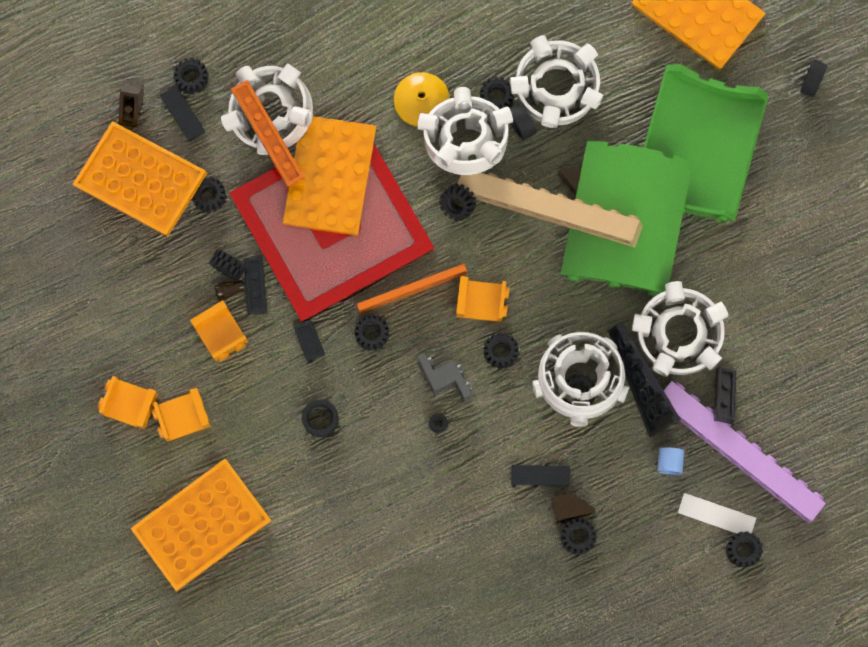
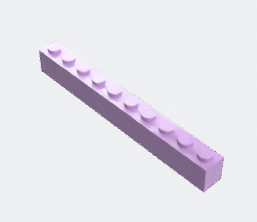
M672 381L669 383L664 392L679 415L681 423L808 524L812 522L826 504L823 501L824 498L819 493H813L807 489L808 485L800 479L797 481L792 477L793 473L790 470L778 466L776 459L770 455L766 456L761 452L762 449L755 443H749L742 432L734 431L730 428L731 424L714 421V410L708 406L705 408L701 405L699 398L693 394L689 395L684 391L685 388L680 383Z

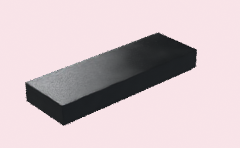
M176 85L160 94L161 99L189 142L205 133L204 128Z
M263 256L244 258L248 315L267 313Z
M718 367L715 380L714 421L733 424L735 422L736 370Z
M512 465L511 485L570 486V466Z

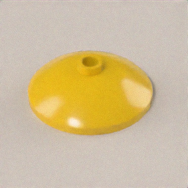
M424 72L414 73L404 78L398 84L394 93V106L397 114L404 122L418 127L420 114H429L437 105L450 99V95L444 82L437 76ZM423 93L425 97L419 98L418 95Z

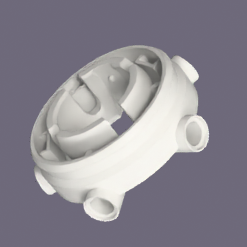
M545 35L533 39L530 42L532 49L521 60L516 77H510L511 93L517 94L521 105L528 114L540 121L541 125L545 127L557 128L558 125H566L579 120L591 108L596 110L604 96L599 93L600 75L594 61L598 56L596 50L588 43L581 48L567 41H547ZM553 53H557V59L548 60L539 65L531 75L529 85L528 77L523 76L527 67L534 60L537 64L551 58ZM566 54L574 57L573 62L580 70L573 63L560 59V55ZM561 69L566 71L568 69L573 74L577 83L573 84L572 89L565 95L555 96L548 93L544 88H537V81L549 70ZM587 70L589 71L591 78L584 77V73ZM593 83V89L588 87L583 95L585 84ZM529 91L537 105L540 101L544 103L543 114L534 110L526 102L525 98L529 97ZM576 100H581L580 108L582 110L576 114L569 115V110L575 107ZM565 113L566 117H560V114Z
M288 63L284 68L278 66H264L252 70L250 66L240 68L236 73V77L239 80L238 84L248 80L261 103L266 99L263 93H276L281 99L282 106L288 108L285 118L278 116L272 123L281 138L284 136L279 132L280 130L286 129L290 132L283 139L287 148L295 144L305 134L313 118L311 95L299 78L301 72ZM274 78L273 84L263 86L266 84L265 80ZM281 80L297 91L301 90L303 108L298 101L294 100L297 98V95L290 88L281 85ZM232 93L228 114L221 116L225 130L228 132L233 130L244 143L256 148L257 154L268 155L257 134L254 135L253 140L248 135L247 131L250 128L247 117Z
M459 87L454 91V98L440 103L429 114H420L418 130L424 131V143L428 155L437 166L450 173L473 175L484 172L501 161L508 143V124L513 123V117L509 107L499 109L496 105L485 99L472 97L469 88ZM464 119L466 129L478 131L481 135L478 139L472 142H463L458 147L452 144L453 137L451 134L457 131L456 122ZM487 120L491 122V127L495 132L497 138L502 136L501 144L494 142L492 131L489 124L487 123ZM439 125L443 126L439 134V146L441 149L437 151L430 142H435ZM470 155H476V160L468 161Z
M681 281L665 284L666 291L651 299L641 315H634L632 331L637 332L638 342L644 356L653 365L652 370L665 377L669 374H691L705 367L711 370L722 359L718 353L724 340L723 319L728 317L724 304L722 302L714 304L705 295L683 288ZM684 300L694 302L692 306L685 303L684 307L676 306L666 309L661 314L653 310L654 307L662 302H665L666 306L681 304ZM697 304L705 309L703 315L710 328L715 327L716 341L707 339L708 331L703 318L700 316L701 311L695 308ZM648 314L656 318L652 327L651 337L656 339L655 349L659 353L657 359L649 353L643 338L649 336L652 317L647 316ZM684 314L692 318L698 330L697 337L691 344L680 346L678 351L674 352L667 348L669 340L665 334V326L672 317ZM705 344H708V345H711V346H715L714 349H712V348L709 346L707 349H705V350L701 353V351H702L703 348L705 347ZM701 353L696 360L697 366L688 369L672 368L675 362H683L689 356L693 359Z
M575 332L564 336L561 334L557 335L547 343L549 348L541 359L538 380L532 381L536 398L543 396L554 410L570 417V424L576 427L587 426L589 418L604 414L617 401L624 403L629 387L624 385L625 370L623 361L617 351V345L611 339L588 332ZM587 341L595 345L584 344L583 350L575 351L576 348L575 345H572V342ZM613 356L619 368V377L614 375L608 395L606 396L603 391L607 387L611 376L610 371H607L609 367L608 359ZM591 358L598 363L595 369L597 383L590 391L581 393V390L573 389L566 384L565 373L571 365L587 363ZM547 359L555 363V382L558 386L559 398L554 394L555 387L550 371L545 372ZM596 396H599L602 402L591 406L590 402L574 401V399L589 400ZM563 399L568 400V401L571 402L572 404H569V403L563 401Z

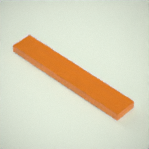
M248 80L232 87L231 92L286 186L289 188L305 178Z
M461 264L357 303L358 311L360 314L467 275V269L465 264Z

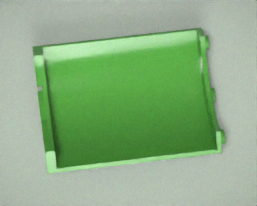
M667 64L643 148L664 152L663 156L672 158V155L693 162L683 215L688 213L715 219L721 223L735 221L769 94L760 87L736 85V89L726 87L724 82L711 78L708 81L699 78L698 73L682 64Z
M587 141L576 199L584 201L587 205H599L607 211L611 209L619 211L621 215L627 217L628 215L636 216L641 221L643 228L635 248L570 228L561 274L568 276L567 279L570 281L579 282V279L605 282L610 287L619 288V286H625L647 292V296L655 297L666 291L665 284L670 282L693 162L672 155V158L663 156L664 152L633 145L619 144L617 147L609 146L608 142Z

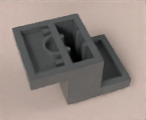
M425 353L418 356V364L434 397L456 388L464 404L471 401L473 389L469 381H464V371L460 363L456 365L453 360L435 369L431 357L427 358Z

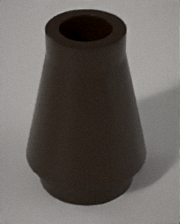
M241 280L218 282V285H214L218 300H226L244 291Z

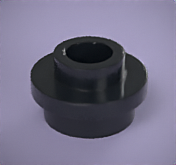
M435 414L429 420V427L435 433H442L448 427V420L442 414ZM441 421L442 426L436 427L435 422Z

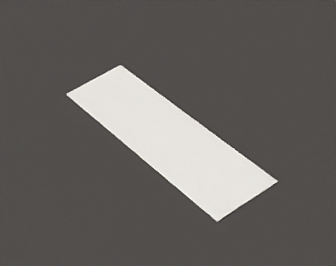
M686 493L683 495L678 510L679 514L734 533L746 531L752 533L756 521L755 517Z

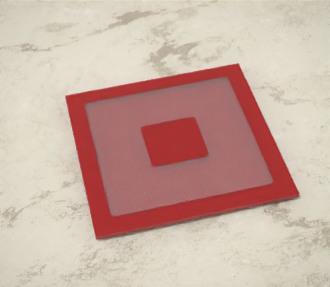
M375 144L373 146L358 236L283 225L289 188L276 167L229 192L301 322L435 249Z

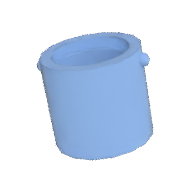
M659 448L657 472L669 475L683 474L684 450L678 448Z

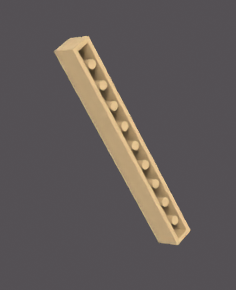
M492 173L461 175L457 183L459 186L463 184L464 189L470 188L469 193L473 191L474 195L472 197H476V200L634 248L643 228L641 221L636 216L628 215L627 217L613 209L607 211L596 204L592 206L587 205L580 199L570 200L563 194H550L546 189L540 188L537 190L526 183L520 185L509 178L503 180Z

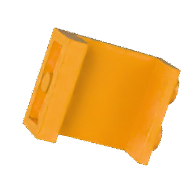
M461 276L456 317L502 322V317L507 316L508 306H504V299L509 298L510 287H506V281H503L502 284L469 281L468 277Z
M223 300L190 320L215 362L226 360L230 353L235 350L238 352L244 349L246 343H248L246 336L239 328Z
M112 376V379L106 383L105 397L99 401V413L145 430L152 412L151 409L154 407L153 403L156 402L158 397L157 391L147 390Z
M197 388L191 389L187 395L161 404L153 403L154 409L151 410L154 419L159 420L160 427H157L161 438H165L167 442L211 427Z

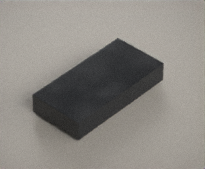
M312 320L293 326L307 362L326 356Z

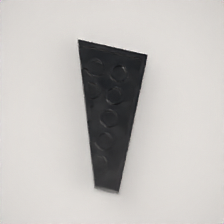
M623 323L615 325L608 331L609 335L618 347L617 351L623 361L625 376L649 437L656 436L681 419Z

